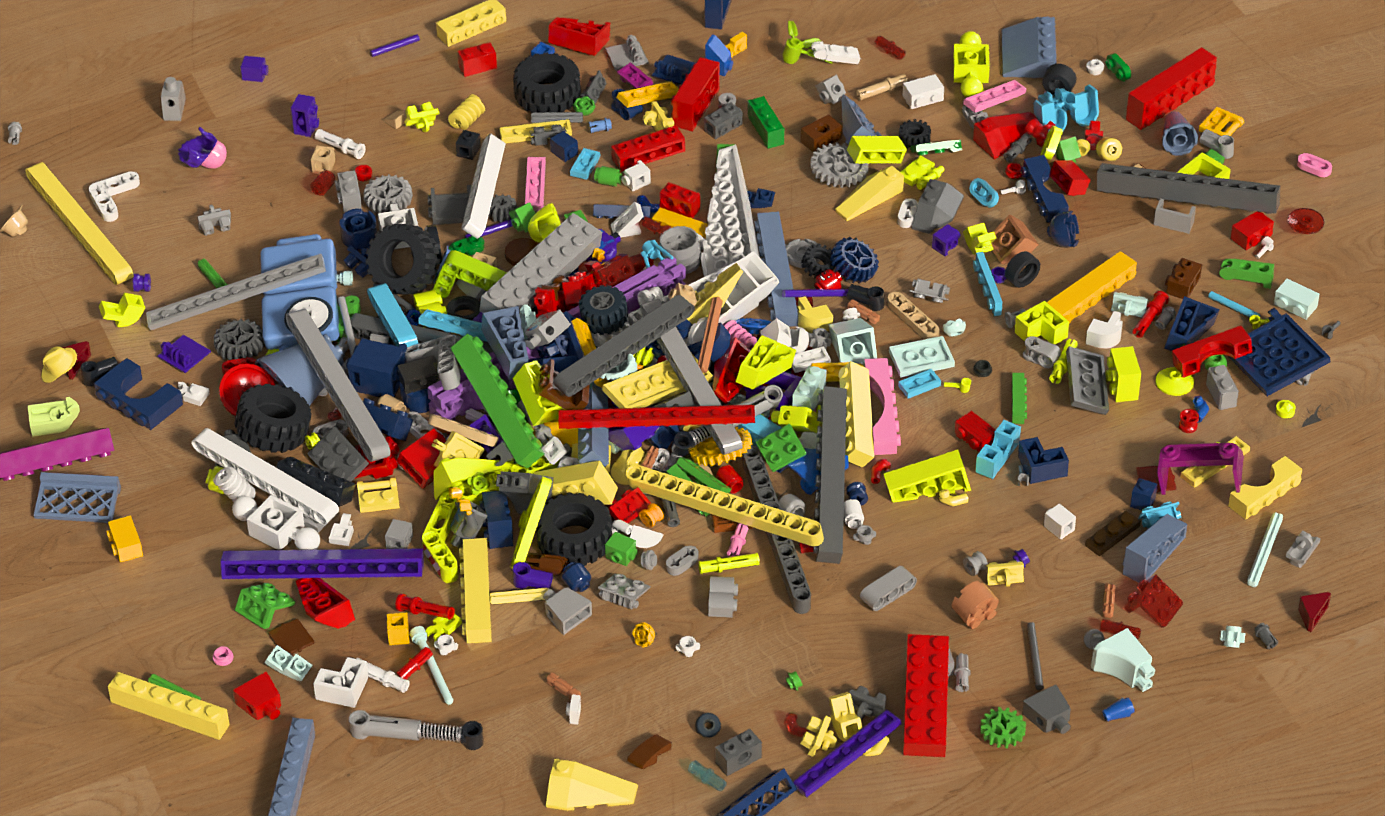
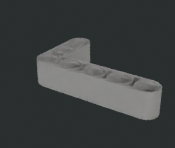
M447 335L407 347L405 358L409 369L416 370L438 363L437 372L443 389L452 390L460 385L461 365L451 350V347L457 343L456 336Z

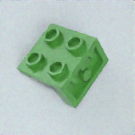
M791 424L756 441L762 456L772 472L806 455V451Z
M264 583L241 589L235 611L261 628L267 629L270 627L275 610L294 606L296 601L291 599L287 593L277 590L274 585Z

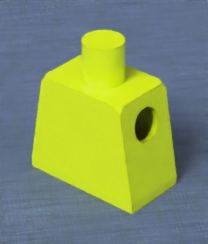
M782 405L780 411H773L771 415L772 422L778 423L782 427L791 424L793 430L799 432L816 433L817 426L820 421H817V413L808 407Z

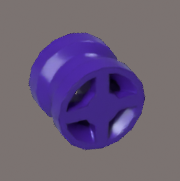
M134 274V292H139L140 290L150 292V274Z

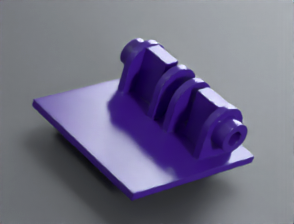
M183 335L173 344L163 342L161 344L162 353L158 357L186 373L211 353V350Z

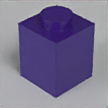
M244 56L241 65L242 80L263 82L269 70L265 58Z

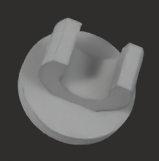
M1091 629L1084 635L1085 645L1094 650L1097 644L1104 641V635L1098 629Z

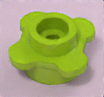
M477 472L474 477L467 479V484L470 485L474 495H478L480 491L487 490L489 487L488 481L482 472Z

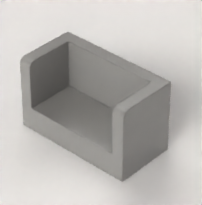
M1160 198L1155 211L1154 225L1189 234L1194 223L1196 207L1192 206L1188 215L1164 209V199Z

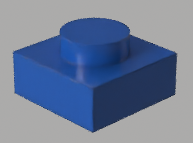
M540 42L531 50V57L534 54L539 53L540 55L545 52L553 54L555 53V48Z

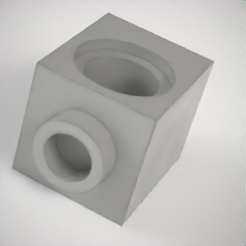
M393 519L385 535L386 549H407L413 538L412 523Z

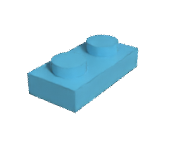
M583 148L570 170V176L587 180L600 159V152Z
M932 369L899 381L898 387L909 399L941 386V380Z

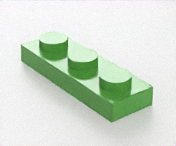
M683 457L678 459L676 464L682 467L681 470L685 474L696 477L695 481L697 483L726 493H730L732 490L692 460Z

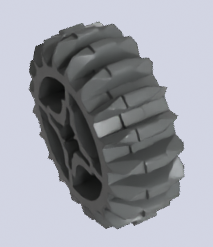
M233 319L232 322L226 321L225 325H220V328L216 329L213 338L214 348L218 356H222L223 360L227 358L228 360L258 356V353L262 351L264 346L260 325H256L255 321L250 322L249 319L245 321L242 319L239 321Z

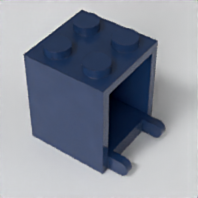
M362 338L359 344L355 346L352 357L348 358L346 363L349 373L348 379L356 392L375 397L389 394L395 398L400 389V380L404 372L409 369L405 360L407 345L402 343L398 347Z

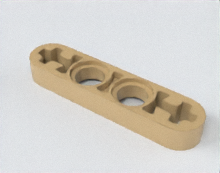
M892 292L888 295L887 306L924 340L939 337V327L903 294ZM903 310H911L912 312L904 313ZM921 320L923 323L917 324L914 321Z
M430 414L428 424L449 432L454 431L468 439L496 447L497 436L439 415Z

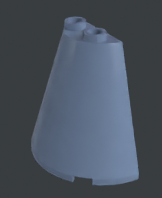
M327 334L322 335L342 366L344 363L341 357L343 351L338 345L334 346ZM299 344L263 356L255 361V365L266 370L283 388L288 387L291 391L298 392L300 397L305 398L309 406L324 389L323 383Z

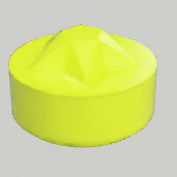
M1281 400L1276 405V414L1281 418H1291L1295 414L1296 406L1289 400Z

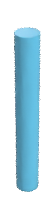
M1213 291L1209 293L1208 298L1248 317L1252 315L1260 317L1259 313Z

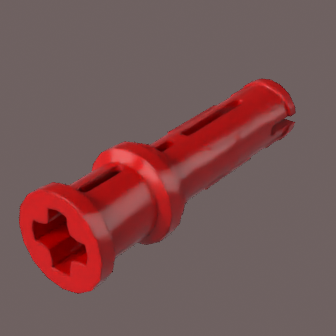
M1156 291L1153 295V300L1148 302L1146 312L1132 330L1133 334L1138 331L1136 337L1142 338L1154 318L1162 313L1164 305L1170 301L1169 296L1165 292Z
M402 593L398 595L395 602L397 611H410L414 615L423 613L450 620L455 614L454 607L425 602L420 597L411 598Z

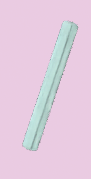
M1275 512L1272 514L1248 576V586L1256 587L1259 583L1282 523L1283 515L1281 513Z

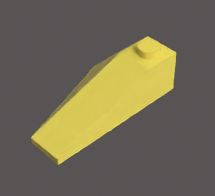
M890 166L867 176L836 208V212L848 221L903 192L904 175L893 166Z
M737 263L720 273L716 281L711 283L708 281L704 284L705 288L700 292L695 290L697 303L694 306L693 314L687 319L690 323L694 324L700 321L698 319L708 317L713 297H720L723 300V307L743 273Z
M555 759L549 779L546 807L574 810V807L587 806V808H594V805L606 804L607 806L634 804L638 785L577 762Z

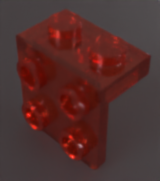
M1155 574L1148 580L1144 578L1136 586L1138 590L1132 592L1127 597L1128 602L1124 609L1131 613L1141 607L1161 628H1164L1181 608L1183 601Z

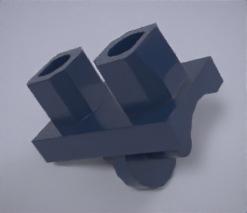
M350 246L347 248L350 254L343 261L350 269L359 263L354 270L361 278H364L368 274L367 269H369V265H366L365 259H368V254H366L367 248H362L360 250L361 253H359Z
M559 335L549 344L538 346L536 349L541 358L545 356L548 358L562 357L567 354L566 350L570 346V340L566 335Z

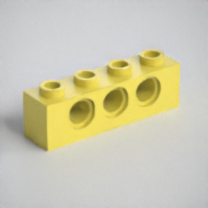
M497 0L485 1L437 22V36L448 47L506 22L505 7Z

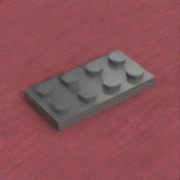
M1069 346L1066 350L1071 406L1106 415L1109 411L1104 356Z

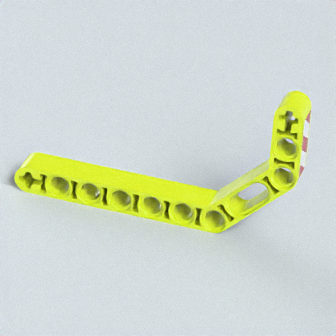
M543 455L529 468L516 463L488 474L484 477L487 479L489 487L487 490L480 491L478 495L472 494V489L467 483L457 488L462 490V498L479 505V501H483V492L499 491L496 481L497 475H501V471L533 474L537 471L557 468L560 460L553 465ZM449 490L440 496L422 535L423 552L441 580L445 583H453L458 579L457 560L445 544L451 530L450 524L457 511L455 505L457 500L456 498H450ZM446 519L441 528L435 529L439 520Z

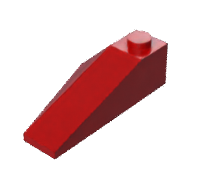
M1032 112L988 117L974 124L973 140L993 159L999 158L1011 147L1014 141L1016 142L1026 133V125L1036 117Z
M736 337L730 340L728 350L720 359L715 361L713 391L725 404L743 387L736 380L740 366L750 352Z
M300 578L296 581L305 612L313 620L337 629L346 627L349 623L355 621L350 600L321 578Z

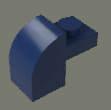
M721 322L717 326L710 358L713 362L720 359L730 346V333ZM703 340L688 346L690 352L697 359H699Z

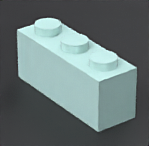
M808 366L793 393L792 406L808 407L813 411L815 410L818 394H822L823 387L826 386V369Z

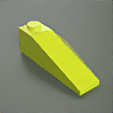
M443 459L434 470V498L438 500L442 493L448 491L449 488L466 484L467 479L474 477L477 472H482L486 476L511 466L514 462L507 461L502 466H496V463L500 460Z

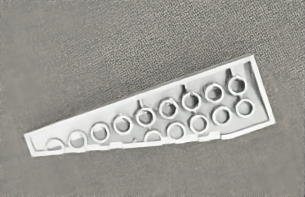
M736 144L721 149L718 152L717 173L714 176L715 185L712 188L713 197L710 200L707 218L708 227L705 230L706 239L703 242L704 251L701 254L704 277L739 261L752 252H755L760 257L750 202Z

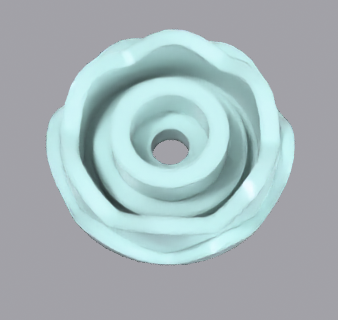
M961 319L956 321L949 320L946 324H943V331L950 337L961 335L966 328V323Z

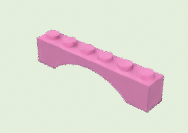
M887 358L865 359L864 367L869 369L870 390L879 398L884 410L881 418L873 427L874 455L897 454V446H901L900 434L896 433L899 432V421L895 420L897 418V407H893V404H896L895 393L891 392L894 391V380L890 379L892 377V366H888Z

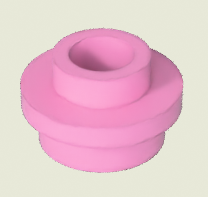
M219 647L213 654V661L219 666L228 665L233 661V653L227 647Z

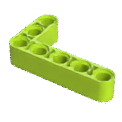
M452 250L446 257L433 290L435 289L436 293L441 295V298H447L456 278L488 291L507 272L464 253Z

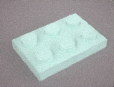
M943 336L889 347V354L900 378L916 375L929 369L937 371L955 367V361Z

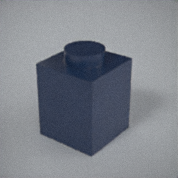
M565 131L550 138L551 152L562 161L566 162L578 155V141Z
M1139 478L1132 490L1130 507L1142 511L1146 507L1153 506L1156 500L1157 483Z

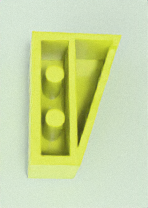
M762 335L742 362L736 382L750 389L759 387L791 368L796 350Z
M538 361L524 364L513 377V381L533 426L557 420L559 418V410H566L539 395L538 382L540 380L539 370L541 365Z

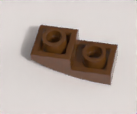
M656 734L640 744L628 756L627 761L639 769H646L657 763L658 755L671 750L672 742Z

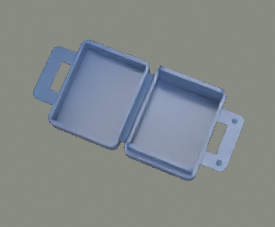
M318 234L278 240L276 246L265 247L261 250V273L318 254H322L326 272L263 293L262 336L267 349H279L280 351L299 344L294 335L285 326L284 316L287 309L294 302L307 297L321 298L330 304L333 310V318L330 325L321 334H327L331 341L339 338L336 250L331 239H322Z

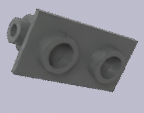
M598 70L596 75L590 77L586 89L580 94V98L587 96L593 99L594 104H596L607 84L600 70Z
M560 124L552 125L551 128L546 129L544 127H535L533 130H529L531 136H534L531 137V144H535V146L548 144L547 138H552L562 131L567 132L566 128Z

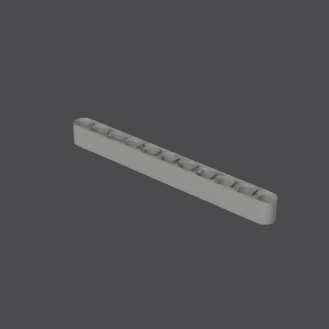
M660 299L641 304L642 316H646L661 306L662 302ZM674 327L656 339L685 391H690L695 405L722 406L677 328ZM733 424L706 425L723 455L743 448L741 438Z
M301 309L287 313L286 321L289 329L368 460L373 462L389 457L390 448L386 439L308 311Z

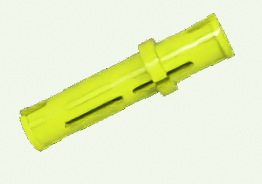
M1072 339L1066 341L1059 359L1053 365V372L1049 377L1052 383L1057 378L1056 384H1059L1063 375L1068 371L1066 350L1069 346L1077 348L1078 343L1076 340L1073 339L1072 344H1070Z
M758 553L728 558L716 557L715 560L698 562L700 574L715 571L722 573L723 570L760 564Z

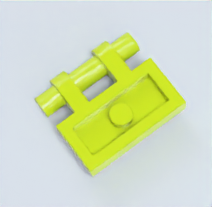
M920 156L900 173L904 175V183L910 186H914L917 183V188L921 190L924 187L926 188L930 179H938L941 173L944 172V167L940 165L935 168L934 162Z

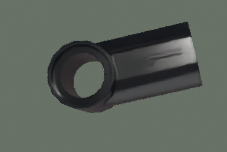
M853 284L850 285L847 299L867 304L868 308L872 311H880L884 308V290L881 287L874 286L868 289Z
M112 357L97 363L93 361L84 362L81 365L83 384L95 386L94 383L118 365L116 358Z

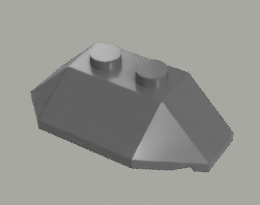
M930 179L918 202L912 229L930 234L934 229L952 222L963 201L964 195L951 184Z

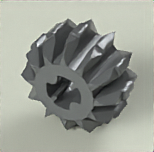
M504 194L501 196L495 195V198H492L489 218L493 219L494 222L510 220L511 217L508 212L517 208L515 198H511L510 195L504 196Z

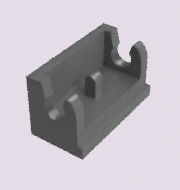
M501 442L486 455L489 460L501 458L496 463V466H502L507 461H514V464L517 463L505 442Z

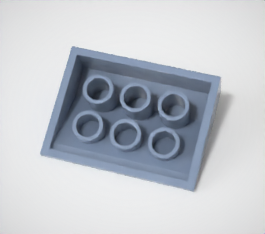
M1036 17L1002 29L1003 77L1043 78L1047 69L1051 65L1056 64L1055 17Z

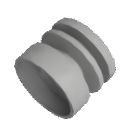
M676 226L663 232L660 236V246L676 258L677 265L682 264L686 267V274L695 271L701 262L699 240L696 231L689 227ZM662 253L664 259L668 258L666 255Z

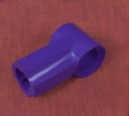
M519 562L513 566V584L515 587L523 589L531 586L548 588V590L551 588L553 573L531 569L530 565L525 562Z

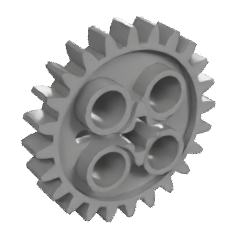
M836 142V146L829 143V147L822 145V149L817 148V152H813L810 169H812V174H815V178H821L820 182L827 181V185L833 183V187L839 184L843 188L845 184L850 187V183L857 185V181L862 182V178H866V174H868L869 163H855L847 152L848 147H846V144L843 143L842 146H839V143Z

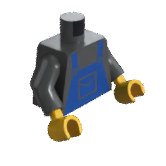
M454 487L449 488L450 498H456L457 500L455 502L457 511L450 524V529L454 533L450 543L461 548L463 539L475 538L488 515L481 506L462 498V490Z

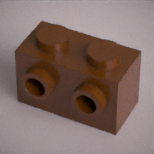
M1181 258L1178 264L1175 263L1172 274L1166 278V294L1181 299L1184 296L1189 298L1201 278L1202 264Z

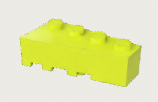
M958 450L884 473L893 503L915 500L921 495L934 497L936 493L943 489L949 490L950 494H954L955 490L964 489V492L971 491Z

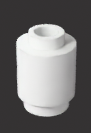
M854 499L844 502V521L851 529L862 526L864 521L860 502Z

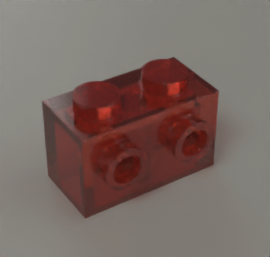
M618 254L590 271V273H593L596 287H600L599 285L614 287L636 275L628 254Z

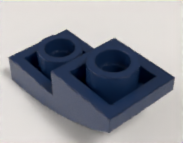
M761 188L757 189V193L747 191L751 208L772 207L775 196L774 191Z

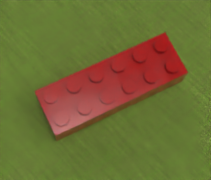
M1201 47L1129 92L1126 120L1142 130L1158 119L1163 118L1183 103L1188 102L1189 99L1199 95L1208 87H1211L1215 82L1217 57Z
M908 634L903 755L945 757L949 636Z

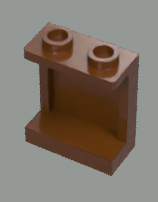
M550 359L541 366L539 370L540 380L538 382L540 396L566 410H583L589 404L590 384L573 396L568 397L553 384L555 377L559 374L554 370V360Z

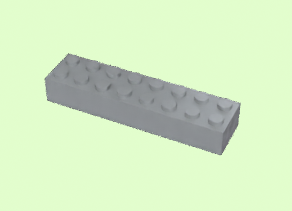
M571 214L481 296L479 311L485 313L519 306L520 314V309L523 305H528L532 310L536 306L534 304V297H536L535 289L537 287L541 288L543 284L552 285L553 280L559 275L565 278L570 275L594 252L595 248L600 247L602 231L576 214Z

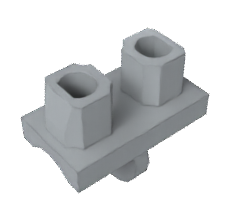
M212 204L209 205V211H204L202 216H198L199 230L202 229L204 235L213 234V226L220 225V229L223 232L230 230V209L221 211V208L214 209Z
M1302 530L1287 551L1286 557L1291 559L1290 563L1301 568L1316 549L1321 538L1312 537L1309 533Z

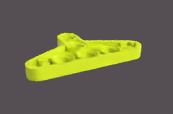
M541 477L527 511L524 510L522 512L518 525L520 532L510 569H513L516 563L525 562L552 479Z

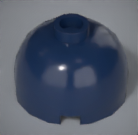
M1064 211L1053 216L1050 226L1047 227L1048 236L1051 237L1057 246L1070 248L1076 247L1079 239L1075 240L1076 234H1079V226L1076 215H1072L1073 211Z

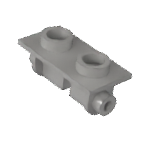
M919 278L913 280L912 287H915L914 291L910 290V292L914 293V297L925 299V295L931 296L932 301L943 303V299L949 300L945 298V294L948 295L950 292V287H947V285L933 283V288L929 289L930 281Z

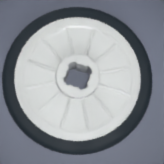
M307 297L294 302L287 309L284 316L285 326L291 332L287 325L286 314L306 309L321 333L330 325L333 318V310L327 301L317 297Z

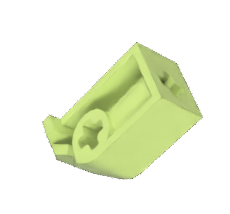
M66 397V400L28 405L32 437L61 433L69 429L80 412L78 403L72 398Z

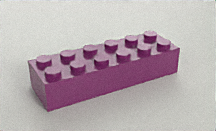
M108 427L1 452L0 478L3 481L14 479L16 474L21 473L22 476L34 474L36 469H41L44 472L52 470L53 465L60 464L61 467L72 465V461L79 459V462L92 460L91 456L98 455L100 458L111 455L110 451H115L110 430Z

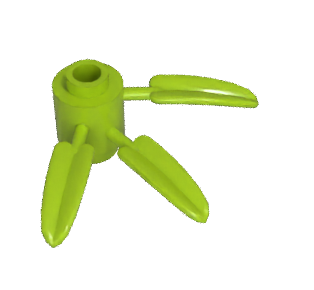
M789 20L788 34L791 38L787 40L782 53L783 60L788 64H794L799 60L801 53L814 57L812 49L808 51L802 49L810 48L814 42H821L820 39L811 38L801 42L795 38L798 36L796 24L794 21Z

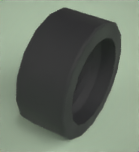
M1020 252L1007 264L1005 277L1015 287H1025L1036 278L1041 264L1030 252Z
M471 296L456 297L447 305L448 315L472 321L480 313V301ZM459 310L474 311V313L466 316L455 314Z

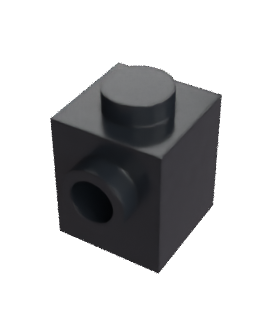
M463 130L455 143L456 156L473 160L481 148L480 133Z

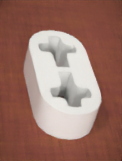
M905 199L902 202L898 213V225L900 227L909 228L913 225L918 202L915 199Z

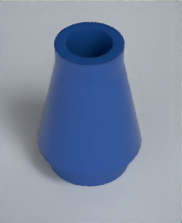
M1122 697L1108 708L1102 710L1106 722L1130 717L1135 712L1133 704L1128 697L1125 699Z

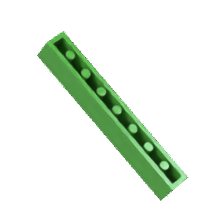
M466 334L451 347V350L517 464L529 468L545 454L541 448L542 443L534 436L533 428L524 419L525 414L515 404L517 403L515 397L508 392V385L500 378V372L490 361L492 358L489 353L483 349V342L477 336L473 337Z

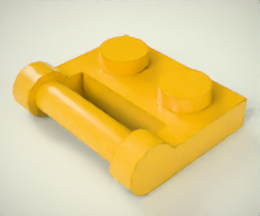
M1216 107L1201 123L1199 132L1203 133L1207 129L1220 136H1231L1237 128L1244 124V120L1238 115ZM1228 122H1232L1225 132L1221 131Z

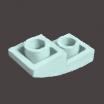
M278 645L264 662L276 671L298 681H302L313 666L298 654H295L293 657Z

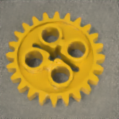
M735 427L741 438L743 448L726 455L721 453L712 436L711 438L708 437V439L705 438V441L697 443L694 448L690 449L691 458L698 465L703 464L704 466L708 464L713 466L715 463L721 465L722 462L728 463L730 459L736 460L735 457H742L741 453H747V449H751L752 438L750 432L744 430V428L738 429V427Z

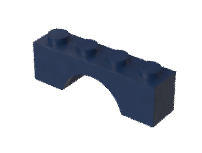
M1045 155L1024 159L1021 174L1027 180L1028 189L1033 193V199L1039 206L1040 215L1044 217L1046 223H1050L1056 214L1069 211L1067 201L1063 194L1052 192L1043 184L1049 180L1050 166Z

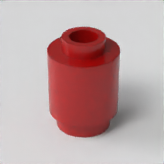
M731 465L722 466L718 469L716 478L730 487L732 494L739 492L743 488L742 478Z

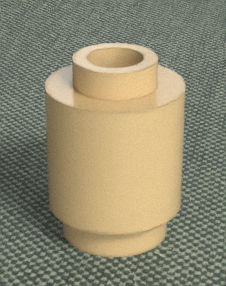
M389 394L381 396L377 401L378 407H380V404L392 407L391 411L397 413V410L406 412L404 403Z

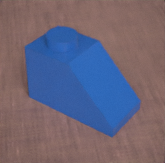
M712 34L705 44V59L720 62V75L725 76L733 67L731 52L716 35Z

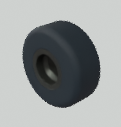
M704 713L695 722L696 732L707 738L716 736L721 728L719 718L713 713ZM706 722L711 724L710 729L705 728Z

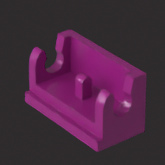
M631 62L617 72L624 83L627 81L635 89L653 85L652 79Z

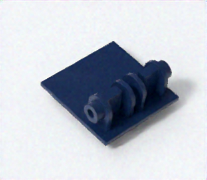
M667 54L662 61L655 62L654 67L656 70L652 76L681 85L684 83L686 75L690 74L695 62Z

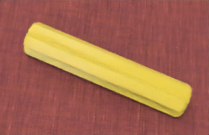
M548 588L491 592L490 603L503 604L545 600L543 596Z

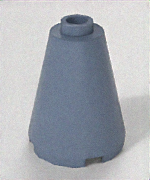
M1173 111L1166 115L1162 135V143L1165 150L1173 155H1185L1191 152L1192 148L1198 143V135L1195 128L1179 112Z

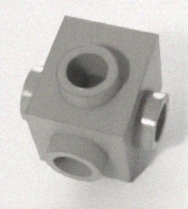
M837 75L815 85L819 92V97L823 100L824 104L830 102L835 104L841 100L843 94H846L844 85L840 82Z

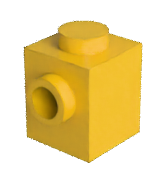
M407 613L387 614L389 645L409 644Z

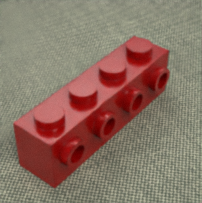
M675 125L611 146L612 160L620 172H623L637 165L639 160L647 164L685 152V137Z

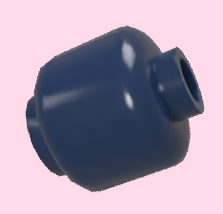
M572 562L563 569L562 580L569 589L574 592H583L589 588L591 574L582 563Z

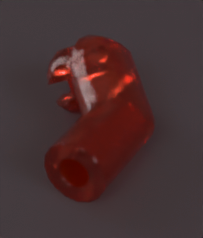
M786 714L784 725L788 733L802 738L806 731L809 732V729L798 725L796 714Z

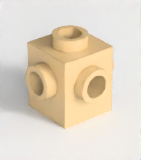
M678 283L669 292V300L676 295H681L692 305L695 306L697 303L695 291L689 285Z

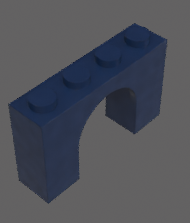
M126 358L94 383L95 394L99 400L105 401L113 409L121 411L126 417L132 418L140 426L152 430L183 405L181 391L166 383L158 391L146 398L135 399L126 396L127 391L142 380L140 366Z

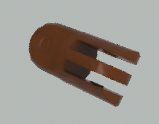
M543 554L542 556L529 555L525 560L531 562L528 563L531 569L553 573V575L563 573V569L569 564L565 557Z

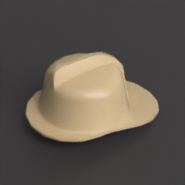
M23 205L3 225L0 232L3 231L13 237L26 232L28 219L21 211Z

